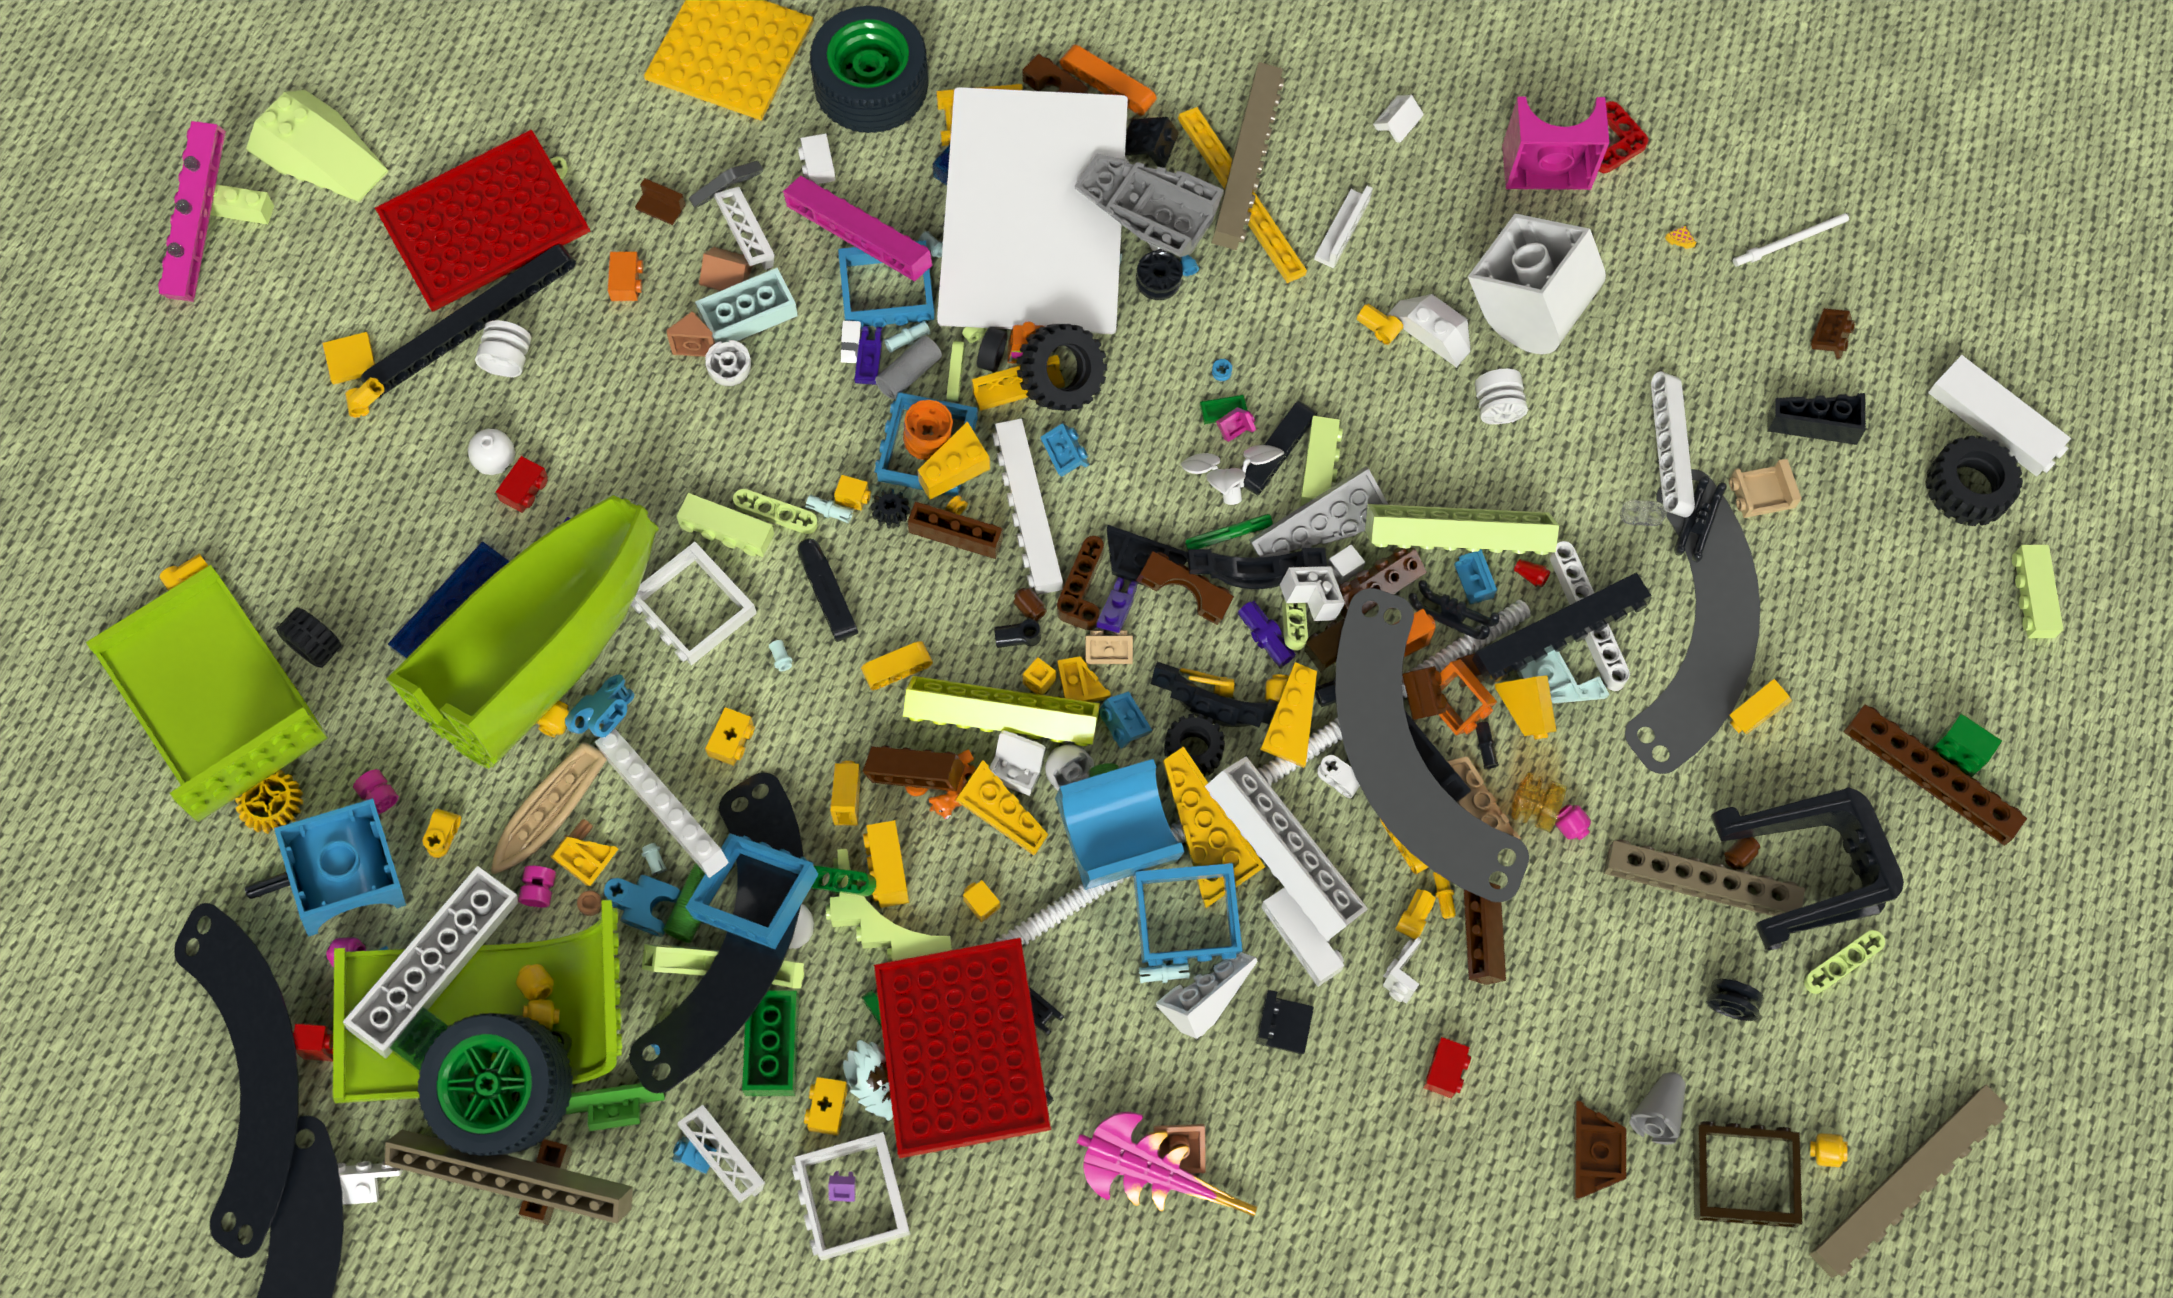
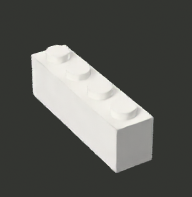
M1285 887L1263 901L1261 908L1317 986H1320L1342 971L1344 959L1340 952L1332 949L1329 945L1330 940L1327 941L1318 932L1317 927L1303 913L1301 907L1287 893Z

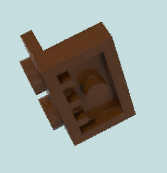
M1824 308L1811 342L1812 349L1834 351L1835 357L1841 359L1843 351H1847L1848 337L1855 328V321L1852 320L1850 311Z

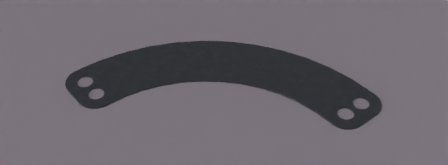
M770 773L755 774L723 795L719 803V812L729 833L739 837L745 835L753 842H764L775 850L780 851V849H784L795 857H804L800 830L791 802L776 776ZM760 784L767 785L769 791L764 798L756 799L752 796V791L756 786ZM739 797L746 798L748 805L743 811L735 812L732 810L731 806L735 799ZM740 853L736 859L737 894L733 915L768 928L799 874ZM801 906L776 949L727 932L721 949L696 988L665 1019L633 1043L629 1053V1060L639 1081L647 1091L651 1093H664L677 1086L717 1054L747 1022L765 997L783 964L793 939ZM651 1044L658 1045L660 1048L659 1056L652 1061L644 1060V1049ZM661 1063L668 1064L670 1066L669 1075L663 1080H656L653 1077L654 1068Z
M203 903L192 910L175 943V959L184 970L203 986L218 1007L234 1046L240 1084V1118L237 1142L226 1182L211 1214L210 1232L213 1239L238 1258H249L256 1254L263 1244L276 1215L288 1178L295 1146L299 1109L297 1052L290 1016L281 989L269 964L253 940L232 918L214 904ZM207 916L211 921L210 929L207 933L200 934L197 928L198 922L202 917ZM196 938L199 942V950L194 956H189L186 953V945L189 940ZM231 1212L235 1215L236 1223L234 1228L227 1232L222 1227V1219L226 1213ZM244 1225H249L253 1231L252 1239L247 1244H242L238 1237L239 1231Z
M313 1116L298 1117L296 1136L300 1131L308 1129L314 1134V1142L310 1147L303 1149L296 1144L295 1138L287 1182L276 1215L270 1226L268 1258L263 1280L256 1298H333L342 1253L344 1231L343 1193L337 1159L328 1130L320 1119Z

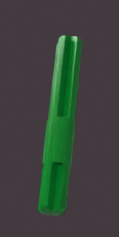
M1265 514L1187 538L1185 545L1187 550L1201 549L1266 529L1273 525V520L1270 514Z

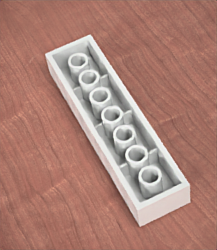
M1247 757L1224 769L1205 786L1210 792L1211 797L1218 802L1225 811L1226 816L1233 821L1240 830L1241 835L1248 840L1257 855L1264 860L1272 874L1279 879L1286 888L1287 893L1295 899L1303 913L1310 918L1317 927L1318 932L1327 941L1368 910Z
M477 866L343 1021L346 1029L384 1058H387L518 904L517 894Z

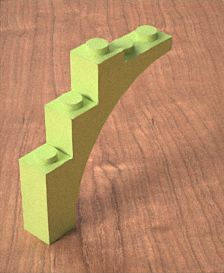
M847 849L837 850L838 858H833L834 868L851 870ZM847 875L841 881L842 888L848 884ZM835 892V896L840 897H830V905H826V919L831 920L832 927L861 925V927H856L857 942L862 941L863 949L892 946V948H887L888 962L952 950L951 936H931L912 932L898 926L879 914L864 896Z
M644 944L642 969L652 972L704 976L719 950L691 946ZM785 958L772 984L790 988H801L804 978V963Z

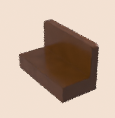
M644 178L640 184L643 194L637 202L635 209L665 223L674 225L686 206L683 194Z

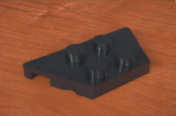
M1107 525L1106 532L1111 573L1114 576L1129 581H1136L1153 551L1167 555L1169 560L1175 564L1180 563L1184 565L1188 562L1186 551Z

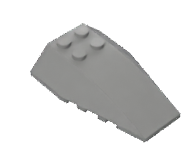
M1096 154L1075 185L1076 190L1140 239L1179 257L1193 252L1212 223L1223 195V189L1185 172H1168L1166 168L1145 167L1143 163L1138 162L1135 164L1125 163L1123 159Z

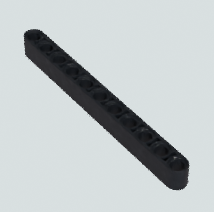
M563 245L553 246L367 369L361 375V381L365 383L370 377L376 378L384 386L383 393H387L440 358V356H443L476 334L477 331L482 330L487 322L500 318L572 270L576 265V260Z

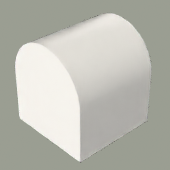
M1514 214L1469 274L1468 279L1484 317L1502 338L1527 352L1549 354L1557 349L1604 284L1606 274L1589 228Z

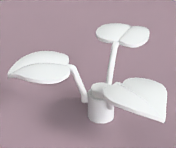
M1269 445L1252 446L1243 453L1246 459L1244 460L1242 470L1238 468L1218 469L1216 465L1220 463V458L1210 453L1193 455L1185 459L1180 465L1185 471L1193 474L1210 471L1206 475L1207 481L1215 489L1223 493L1225 504L1234 505L1242 501L1241 487H1244L1247 465L1250 462L1255 465L1270 462L1283 455L1284 451Z

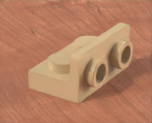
M1090 630V634H1085L1086 664H1133V636L1128 634V630H1121L1120 633L1114 632V634H1104V630Z

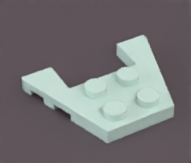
M1555 650L1547 653V657L1539 662L1533 660L1527 663L1528 665L1524 669L1517 672L1520 679L1547 675L1552 704L1605 699L1609 696V692L1600 676L1577 685L1559 652H1555Z

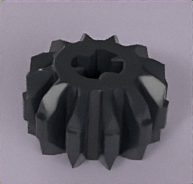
M893 489L890 490V494H886L882 490V497L875 495V503L871 504L872 517L874 520H878L880 526L886 523L887 528L890 529L891 523H894L899 528L900 521L906 522V515L910 513V507H908L909 500L903 498L902 492L895 495Z

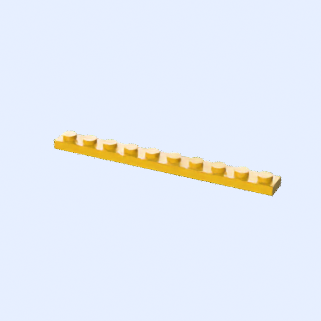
M1198 107L1180 113L1178 121L1225 190L1232 158ZM1256 195L1253 207H1248L1247 212L1251 213L1248 226L1286 283L1305 276L1307 273L1306 268Z

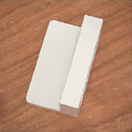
M1412 95L1396 96L1373 125L1378 131L1389 130L1395 141L1401 142L1422 118L1423 112Z

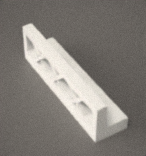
M1366 186L1363 194L1352 189L1350 190L1321 243L1314 260L1329 267H1335L1370 202L1373 188Z
M740 187L715 193L714 198L749 266L762 263L765 270L772 268L775 255ZM730 197L731 205L724 203L722 199ZM734 213H736L740 223L732 219ZM742 230L745 231L749 240L740 235ZM751 247L754 248L757 254L756 257L752 258L749 252Z
M703 1105L678 1122L680 1129L739 1203L751 1194L755 1197L763 1190L765 1182ZM694 1120L702 1130V1133L691 1131L686 1124ZM704 1139H709L718 1152L707 1151L704 1147ZM720 1158L725 1159L733 1172L723 1171L720 1168ZM736 1178H740L747 1187V1190L742 1194L735 1187Z

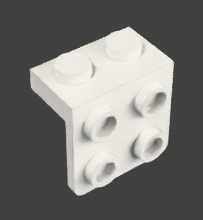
M1002 730L999 735L996 754L989 769L995 776L997 775L1005 787L1030 796L1040 776L1046 748L1036 741Z
M1419 937L1414 942L1411 940L1407 942L1398 956L1400 960L1395 958L1383 976L1386 978L1383 986L1390 991V996L1398 1002L1403 1001L1407 1004L1419 986V983L1402 971V968L1420 945L1422 940Z

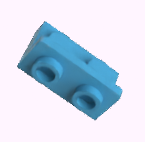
M1062 423L1040 437L1058 475L1063 477L1080 465L1085 468L1089 466L1086 459L1088 454L1084 447L1079 445L1077 441L1079 436L1073 427L1070 428Z
M1129 692L1107 698L1099 708L1101 719L1105 722L1113 739L1121 749L1125 748L1130 741L1147 736L1152 731Z

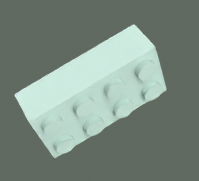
M778 268L695 301L698 315L701 321L713 333L715 343L720 341L722 343L729 342V340L739 341L798 316L795 301Z

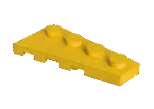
M1295 662L1260 750L1304 768L1307 760L1317 671Z
M984 760L977 766L955 799L959 804L1032 855L1037 853L1049 835L1035 818L1022 807L1014 794L1008 791L1000 778L994 775Z

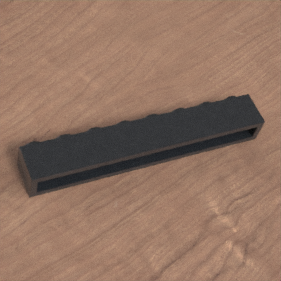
M1636 572L1476 651L1472 661L1486 683L1493 680L1495 682L1501 681L1507 676V673L1513 670L1519 672L1528 665L1527 663L1533 660L1539 662L1547 657V653L1553 650L1559 652L1568 646L1567 643L1573 640L1579 642L1586 638L1588 633L1594 630L1599 632L1606 628L1608 623L1614 620L1619 622L1625 619L1628 613L1632 611L1640 612L1648 606L1647 602L1652 595Z

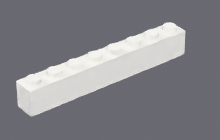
M1022 419L995 424V433H992L994 446H999L1000 453H997L999 466H1004L1005 473H1002L1004 486H1009L1010 493H1007L1009 507H1014L1015 513H1012L1014 527L1018 526L1020 531L1017 534L1019 547H1024L1025 554H1022L1024 568L1029 567L1030 575H1027L1029 588H1034L1036 595L1062 590L1063 581Z
M615 728L606 737H600L595 741L597 747L611 766L709 878L729 863L721 848Z

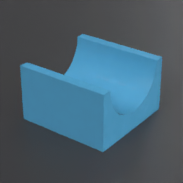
M1154 759L1059 787L1055 800L1084 890L1133 876L1136 871H1148L1176 863L1184 853L1182 843L1175 839L1170 830L1161 805L1156 783Z
M373 799L274 828L299 916L308 937L318 934L320 926L327 920L357 907L371 904H391L398 909L406 906Z

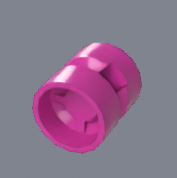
M379 769L364 773L353 784L354 790L361 799L365 801L369 799L374 800L378 814H382L394 806L399 798L391 785L387 784L388 781Z
M525 866L522 876V882L525 885L520 888L518 902L531 907H549L552 892L549 888L554 886L556 872L541 866Z

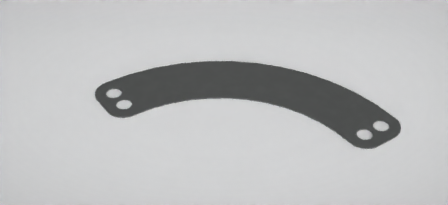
M1691 469L1692 480L1700 481L1703 476L1709 477L1700 470ZM1710 477L1699 508L1703 503L1710 504L1717 488ZM1660 486L1656 495L1658 506L1670 521L1679 537L1685 517L1665 511L1662 488ZM1724 496L1719 504L1701 561L1694 562L1692 560V554L1699 535L1690 532L1685 545V552L1694 580L1696 598L1695 623L1685 659L1665 691L1648 708L1630 720L1625 729V738L1628 745L1645 767L1658 774H1667L1676 770L1693 757L1718 732L1740 698L1755 659L1760 629L1758 578L1751 550L1742 527ZM1649 727L1654 731L1655 738L1651 743H1643L1639 740L1637 733L1640 728ZM1656 746L1666 747L1670 754L1668 760L1665 762L1656 761L1652 756L1653 748Z
M1375 588L1361 590L1350 602L1341 631L1336 660L1335 685L1338 722L1344 748L1354 775L1374 811L1388 830L1410 853L1434 872L1462 889L1492 902L1508 901L1516 895L1520 888L1529 863L1528 849L1520 839L1491 827L1460 806L1439 785L1426 767L1408 727L1402 693L1403 660L1406 643L1414 620L1413 608L1406 599ZM1375 601L1379 605L1377 615L1366 617L1362 613V606L1365 602ZM1390 608L1398 609L1401 612L1400 621L1394 625L1386 623L1384 620L1386 610ZM1508 848L1515 852L1516 860L1514 864L1503 866L1499 863L1498 854L1501 850ZM1496 871L1503 872L1507 876V884L1502 889H1494L1489 883L1491 874Z

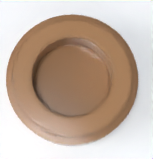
M585 891L578 897L577 907L586 916L596 915L601 910L602 898L595 891Z

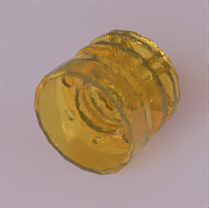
M1527 772L1515 792L1512 801L1511 819L1517 820L1521 811H1523L1522 823L1526 824L1531 815L1536 816L1535 827L1550 833L1560 812L1567 786L1552 780L1547 788L1543 789V777L1538 776L1535 785H1532L1534 774Z

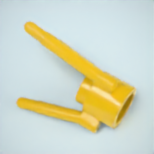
M1180 668V672L1193 675L1189 676V680L1213 684L1214 694L1223 697H1233L1234 679Z

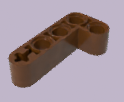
M1089 536L1084 540L1057 602L1058 618L1063 622L1084 630L1095 629L1100 617L1099 608L1095 604L1084 600L1103 558L1104 543L1098 536ZM1093 548H1095L1094 551H1093V553H1092V557H1090V556H1089L1090 550H1092ZM1088 567L1090 570L1087 572H1082L1080 568ZM1074 586H1078L1081 588V590L1075 592L1072 591L1071 588ZM1064 606H1070L1073 608V610L1066 612L1062 610V608ZM1091 614L1095 618L1087 620L1083 616Z

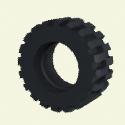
M1050 324L1047 327L1037 329L1036 334H1030L1027 337L1028 344H1022L1020 352H1023L1022 357L1017 358V364H1020L1017 376L1022 377L1023 382H1020L1022 390H1028L1027 397L1030 400H1036L1037 405L1051 410H1077L1082 408L1083 404H1089L1093 401L1092 395L1100 393L1101 388H1099V385L1104 384L1106 377L1103 376V372L1107 371V364L1103 363V358H1106L1105 351H1100L1099 349L1102 345L1100 341L1092 339L1094 334L1089 330H1083V327L1078 325ZM1058 346L1068 347L1073 352L1077 362V372L1074 380L1063 389L1055 387L1047 374L1048 358L1051 352Z
M1973 435L1966 436L1964 439L1960 437L1952 443H1948L1933 461L1927 472L1926 488L1931 489L1928 495L1930 500L1935 499L1936 503L1934 506L1937 510L1942 509L1945 512L1944 516L1948 519L1950 517L1955 518L1956 523L1963 524L1964 521L1968 522V526H1976L1978 523L1983 526L1991 521L1995 522L2019 497L2020 488L2023 485V479L2020 478L2022 475L2021 467L2016 466L2018 461L2015 456L2009 454V449L2006 447L2002 448L1998 445L1999 442L1995 440L1988 441L1987 437L1979 436L1976 439ZM1969 467L1981 472L1988 479L1992 493L1979 494L1966 488L1958 477L1957 468Z

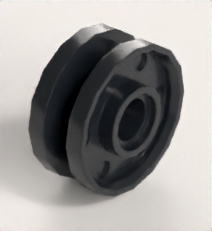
M1152 251L1145 254L1139 260L1136 273V286L1140 293L1152 300H1166L1173 297L1179 291L1182 282L1183 270L1180 261L1173 254L1165 251Z
M1715 979L1712 982L1711 990L1715 994L1708 996L1706 1001L1708 1007L1717 1013L1741 1021H1755L1758 1019L1760 1012L1756 1006H1760L1764 1000V996L1759 990L1730 979Z

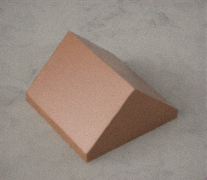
M713 247L703 254L699 285L722 291L748 280L753 265L749 266L745 256L742 254Z
M693 311L667 329V337L673 355L706 357L709 348L715 344L713 333Z
M1205 1124L1154 1126L1153 1132H1168L1167 1137L1159 1145L1158 1156L1163 1158L1172 1148L1188 1145L1189 1149L1181 1159L1180 1168L1190 1174L1206 1173Z

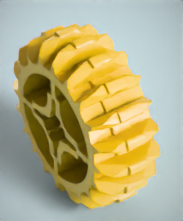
M279 770L243 793L241 797L235 799V802L239 804L236 807V811L240 814L239 819L245 822L248 828H253L256 832H260L263 829V832L266 834L270 833L271 827L274 830V828L280 825H287L286 822L289 819L296 822L293 814L301 813L297 806L303 804V800L299 798L303 795L301 789H298L299 783L293 781L294 778L290 774L285 775L283 771ZM279 785L286 790L282 792L280 790L273 791L270 786ZM269 795L273 798L270 803L267 801L270 799ZM253 811H265L269 817L255 816Z

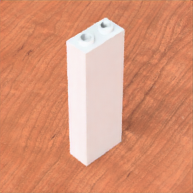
M1963 355L1954 362L1928 392L1975 430L1987 437L1988 440H1995L1999 442L1998 445L2002 448L2006 447L2009 449V454L2015 456L2018 463L2036 477L2042 471L2047 473L2055 464L2053 461L2054 457L2056 456L2060 459L2069 449L2065 446L2071 439L2068 435Z

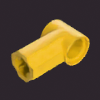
M1369 303L1364 305L1356 319L1372 330L1376 338L1385 345H1389L1404 328L1402 322L1397 317L1392 315L1387 317Z
M370 377L359 388H352L346 391L348 413L351 417L357 418L360 415L366 416L369 414L368 406L384 392V386L378 379Z
M199 553L178 567L170 566L160 573L159 578L169 591L206 568L208 564Z
M1417 889L1407 911H1404L1395 930L1416 940L1427 922L1425 920L1436 898L1426 890Z

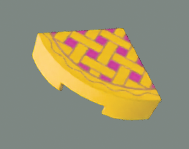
M1686 226L1672 231L1665 236V239L1672 245L1675 244L1686 249L1696 245V241Z

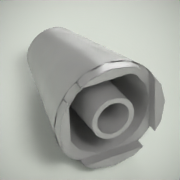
M1675 1072L1664 1073L1632 1113L1630 1125L1643 1138L1646 1133L1653 1137L1652 1142L1664 1145L1674 1144L1679 1138L1686 1083L1681 1075Z

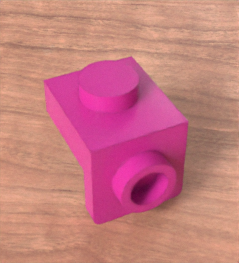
M1238 407L1216 421L1224 440L1230 442L1246 430L1250 432L1256 430L1253 415L1249 411Z

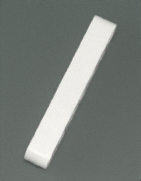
M1659 371L1651 380L1663 507L1667 512L1682 517H1689L1694 511L1695 502L1682 382L1678 377Z
M1566 541L1557 543L1556 552H1552L1550 561L1569 605L1583 599L1579 598L1576 593H1581L1584 597L1594 594V591L1573 545ZM1558 553L1565 554L1567 558L1559 556ZM1567 573L1574 574L1576 578L1569 577ZM1608 624L1606 628L1599 632L1594 630L1588 633L1585 641L1606 687L1612 691H1619L1629 679L1630 672ZM1594 634H1600L1603 639L1596 638ZM1603 654L1610 655L1612 660L1604 658ZM1612 675H1618L1621 681L1615 680Z

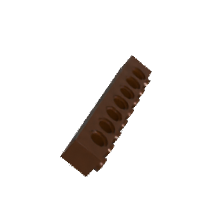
M1864 704L1843 731L1846 735L2004 846L2013 840L2027 820V817L2018 808L2008 805L1998 794L1988 791L1981 786L1978 780L1961 772L1958 766L1941 758L1938 752L1921 744L1918 738L1904 732L1897 723L1887 720L1873 707ZM1871 727L1876 728L1879 734L1874 733ZM1891 741L1896 742L1899 748L1894 747ZM1911 755L1917 757L1919 762H1915ZM1931 769L1937 771L1938 774H1939V777H1938V776H1935V775L1932 773V770H1931ZM1952 784L1957 785L1958 788H1959V791L1955 790V789L1953 788ZM1972 798L1977 799L1980 805L1975 804ZM1993 812L1999 815L2000 820L1994 817Z

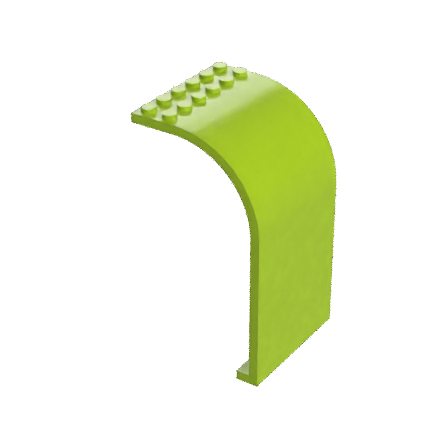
M212 565L207 566L86 642L181 785L171 791L170 795L197 822L202 821L328 739L321 724Z
M602 900L601 917L597 923L575 934L537 942L482 945L387 1058H384L348 1031L343 1021L405 949L346 952L345 948H334V1102L349 1103L419 1098L417 1089L420 1077L419 1070H421V1063L424 1061L425 1054L428 1052L430 1045H433L435 1038L439 1037L442 1031H446L448 1026L454 1025V1022L461 1021L465 1017H471V1015L498 1013L523 1016V1006L528 1005L529 1000L516 986V979L521 968L533 964H541L554 980L553 991L544 1000H552L554 1009H559V1024H553L552 1031L566 1032L572 1038V1046L567 1056L570 1059V1067H572V1085L601 1077L612 1071L616 1066L617 1056H622V1034L616 1033V1030H621V1008H616V1005H620V983H615V980H619L620 970L619 958H614V955H618L619 939L618 933H613V931L617 930L618 910L617 908H612V900ZM497 1053L492 1054V1061L497 1057ZM516 1065L513 1069L519 1075L520 1067ZM472 1069L470 1075L473 1077L477 1076ZM490 1079V1081L492 1082L491 1084H489L490 1089L493 1088L491 1086L492 1084H494L493 1079Z

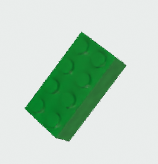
M768 991L745 1023L742 1091L745 1096H796L799 996L797 991Z

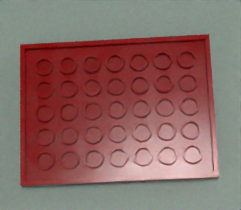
M532 129L375 207L432 312L528 264L553 246L558 244L564 246L591 232Z
M1021 937L874 965L899 1159L1052 1130Z

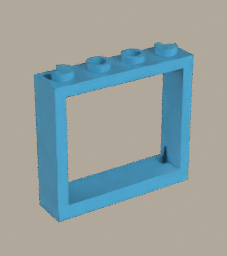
M926 240L915 241L918 244L925 245L927 247ZM857 247L838 249L845 321H859L861 323L860 329H862L863 326H874L876 328L884 327L888 324L902 326L909 322L921 323L923 321L935 320L929 269L923 273L926 296L925 305L851 312L847 266L878 264L882 262Z
M898 392L896 401L891 403V420H887L885 425L886 439L881 440L879 452L882 453L881 458L875 462L874 473H877L878 481L923 490L918 476L888 470L904 409L908 410L911 405L922 400L938 401L947 407L952 415V419L965 421V423L968 421L975 432L978 408ZM961 484L943 494L954 497L959 495Z
M730 833L721 847L729 863L710 878L706 874L704 875L687 903L686 909L696 920L776 949L819 874L814 868L813 863L807 861L803 856L798 858L784 849L778 851L767 843H756L745 835L739 837ZM740 853L799 874L768 928L709 906Z
M1233 863L1136 871L1134 873L1133 879L1142 963L1148 962L1149 966L1163 965V961L1173 960V964L1188 963L1190 958H1197V962L1212 961V956H1222V960L1235 959L1236 954L1242 952ZM1223 877L1231 946L1150 953L1143 884Z

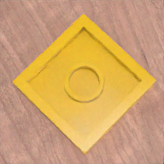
M367 332L323 343L329 375L333 385L361 378V375L367 369L375 365Z

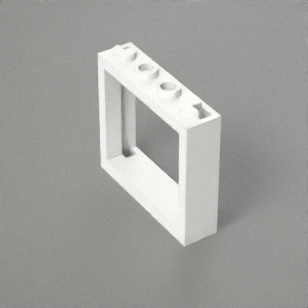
M693 542L642 582L631 604L638 614L641 612L647 617L645 621L653 630L657 628L662 633L660 637L666 645L672 644L677 649L674 652L682 662L687 660L691 666L757 614L754 604L696 542ZM696 561L739 607L740 611L689 651L644 600L692 562Z
M884 1132L794 1157L796 1165L792 1166L795 1181L800 1179L802 1187L801 1190H798L801 1205L806 1204L808 1214L804 1215L807 1230L812 1229L814 1239L810 1240L813 1255L818 1254L821 1261L910 1235ZM877 1147L898 1229L826 1249L806 1166Z

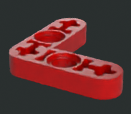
M1614 101L1606 102V111H1615L1614 114L1612 112L1607 113L1608 126L1621 140L1607 148L1602 161L1606 162L1609 159L1610 161L1608 165L1601 163L1599 168L1601 173L1611 172L1646 149L1649 141L1645 132ZM1627 124L1630 130H1621L1619 125ZM1635 140H1636V141H1642L1641 144H1640V143H1636L1635 145H1633V143H1634ZM1623 149L1627 155L1619 156L1616 150Z

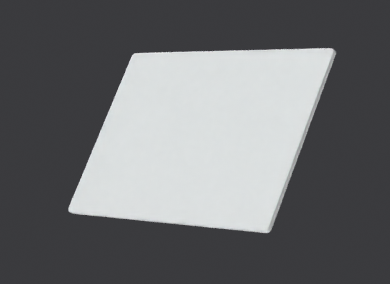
M962 87L954 90L937 322L940 326L1012 329L1014 325L1032 322L1035 325H1043L1045 327L1050 324L1078 325L1083 327V330H1089L1091 333L1114 334L1116 332L1121 223L1076 190L1075 185L1096 154L1125 160L1128 102L1126 96Z

